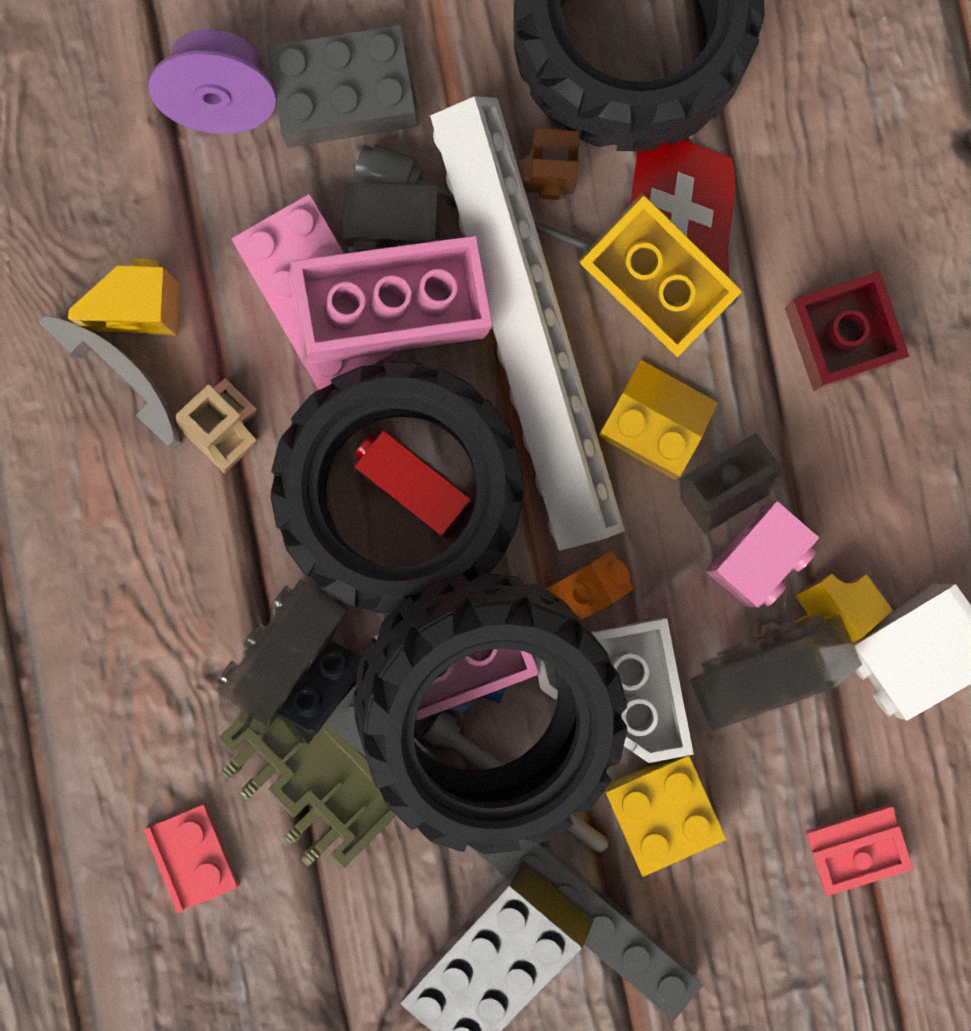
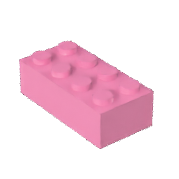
M310 194L231 238L303 364L289 280L291 261L344 254ZM401 351L304 366L319 390L332 383L330 380L350 370L365 365H384L383 362L395 361L402 357Z
M476 236L291 261L289 280L304 365L484 339L493 326Z

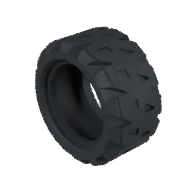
M514 0V53L522 80L530 87L531 98L552 122L566 125L569 131H580L579 139L597 147L617 145L616 151H649L665 142H668L669 146L674 145L699 132L711 118L715 119L733 97L759 44L760 39L758 37L765 16L764 0H698L706 23L707 34L704 50L693 62L679 72L662 79L643 82L611 77L594 68L583 59L572 45L563 25L561 8L565 0Z
M386 361L383 362L384 365H365L331 379L332 383L312 393L290 419L292 421L291 426L279 440L271 473L274 474L270 498L277 529H280L285 548L295 563L324 592L350 606H357L377 613H391L410 596L413 602H416L426 587L433 583L459 575H464L470 581L481 573H491L502 560L515 535L523 506L524 477L519 451L514 444L507 423L487 398L484 399L471 384L439 368L438 371L417 362ZM394 417H410L425 420L447 431L466 451L477 480L474 510L469 523L460 537L447 550L435 558L405 567L379 565L365 559L352 550L334 527L326 498L327 480L331 465L345 442L367 425Z
M481 573L475 579L468 581L464 575H459L429 585L416 602H413L411 596L408 597L383 620L377 640L374 638L369 640L357 669V689L353 692L355 723L376 788H379L388 808L409 829L415 830L418 828L429 841L460 852H465L466 846L469 845L482 854H495L522 850L518 842L522 839L535 843L545 842L574 824L569 816L573 812H588L595 805L611 782V778L606 772L608 767L619 764L622 758L627 725L621 715L627 708V701L620 675L611 664L607 651L564 600L541 585L524 584L517 576ZM513 649L533 654L554 667L558 684L554 715L539 741L519 758L496 768L464 770L436 761L414 742L415 718L424 694L432 682L445 669L458 660L481 651Z

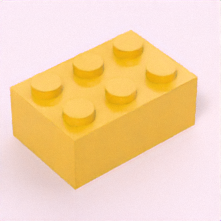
M643 193L638 196L579 260V263L676 357L742 293V290Z

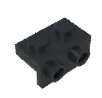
M331 640L328 642L278 712V715L296 738L309 744L314 736L318 734L357 679V669L362 658L361 655Z

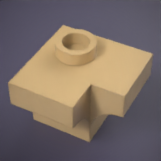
M226 378L213 388L208 384L175 415L177 427L224 474L257 441L244 426L257 413V409Z

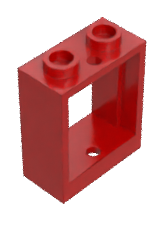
M382 431L378 438L370 434L355 453V456L359 459L358 463L354 466L357 470L443 538H445L471 505V499L385 431Z

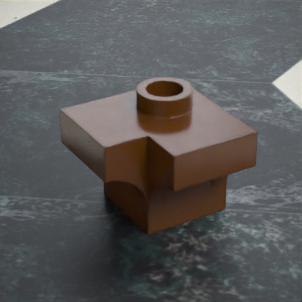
M535 128L531 152L526 158L517 162L525 191L539 192L540 198L548 200H562L566 198V194H574L578 175L580 131Z

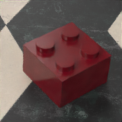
M880 271L799 297L785 307L813 391L896 364L909 357Z

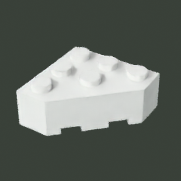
M661 617L591 631L607 651L611 664L620 675L627 701V708L621 715L627 725L624 746L648 763L693 755L667 618ZM533 655L539 672L537 678L540 689L557 700L558 684L554 667L545 660Z

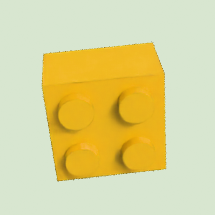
M689 755L653 763L610 782L604 791L642 877L726 840Z

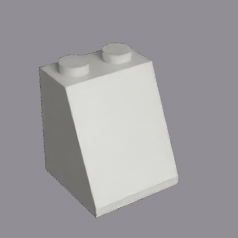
M931 584L892 611L862 639L846 645L852 655L847 657L850 665L861 679L864 680L869 677L878 690L873 694V697L888 717L894 714L897 718L907 721L971 684V605L956 584Z

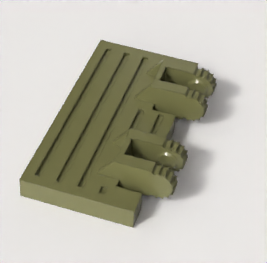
M283 675L218 737V741L230 753L245 739L250 743L219 775L225 781L233 778L242 769V766L257 753L268 766L255 778H251L242 787V791L238 795L244 801H247L277 771L281 777L267 791L293 818L307 804L312 807L282 840L288 846L291 843H296L305 834V830L319 817L330 830L317 843H313L304 852L301 860L309 866L340 836L344 841L330 856L344 869L396 815L388 808L379 788H376L367 760L327 723L323 725L309 744L299 740L292 734L278 715V712L296 687Z

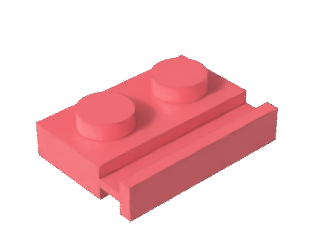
M203 803L143 829L177 913L239 887V881L207 803Z
M888 804L804 831L811 848L810 851L823 892L826 896L913 870L892 805Z

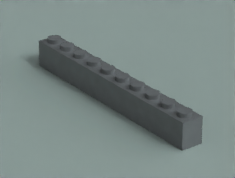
M355 685L325 723L365 756L355 723L353 692L357 689V685ZM414 732V742L427 755L440 763L456 768ZM522 839L518 841L522 850L495 854H482L475 850L506 878L524 861L594 920L584 945L673 1021L703 987L696 972L544 842L535 843Z

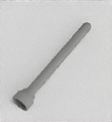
M445 710L438 713L422 737L423 740L436 749L439 746L445 750L450 747L481 770L505 765L461 734L462 728L455 724L457 719ZM573 813L569 815L574 824L566 829L567 832L595 852H603L607 849L608 840L604 835Z

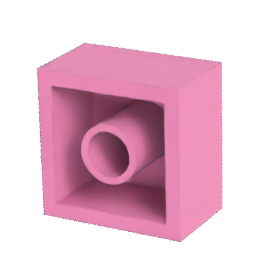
M778 501L765 504L705 572L745 607L759 608L763 604L770 606L785 590L786 585L781 581L787 574L794 569L797 572L801 571L814 557L816 551L812 546L819 537Z

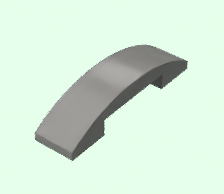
M44 316L38 322L65 349L80 359L92 348L148 402L136 416L167 446L177 449L182 444L176 420L164 396L151 378L129 356L102 337L74 323Z

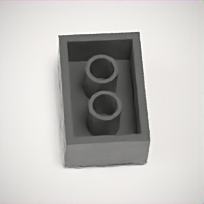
M401 25L267 46L273 85L276 92L281 135L287 148L417 127Z

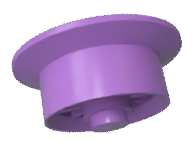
M205 29L189 32L181 36L174 43L171 56L157 64L149 78V94L156 107L173 121L202 132L230 134L251 130L266 122L273 114L276 105L274 86L270 79L261 71L262 61L256 48L242 37L226 31Z

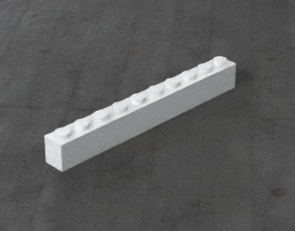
M474 96L430 116L434 127L433 138L442 154L447 171V186L454 195L458 208L460 230L464 237L476 236L492 327L498 344L497 355L507 374L511 388L510 399L512 405L518 411L523 428V443L531 455L536 472V487L544 499L549 516V531L556 540L558 550L561 551L609 538L625 531L498 98Z

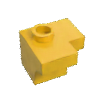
M831 573L805 587L795 596L806 611L796 620V623L821 657L862 639L893 611L867 574L849 583H844Z

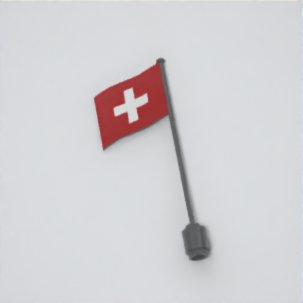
M685 140L670 146L668 142H665L649 151H635L636 160L629 206L643 193L729 277L728 244L736 194L735 171L732 158ZM377 144L374 148L367 145L363 146L353 173V179L361 181L362 187L399 201L404 199L405 194L413 196L418 188L455 202L454 195L450 190L420 180L422 170L415 168L417 159ZM534 222L536 230L540 234L584 250H588L593 245L591 242ZM737 298L728 307L735 305Z

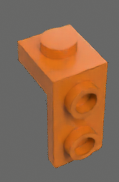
M612 550L546 589L564 600L571 610L583 620L613 604L635 588L630 581V574L626 565L617 559Z

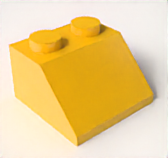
M132 259L131 266L117 265L69 309L68 319L91 332L177 335L179 282L164 267H159L158 261Z
M640 360L601 429L598 438L676 480L683 473L703 437L718 402Z

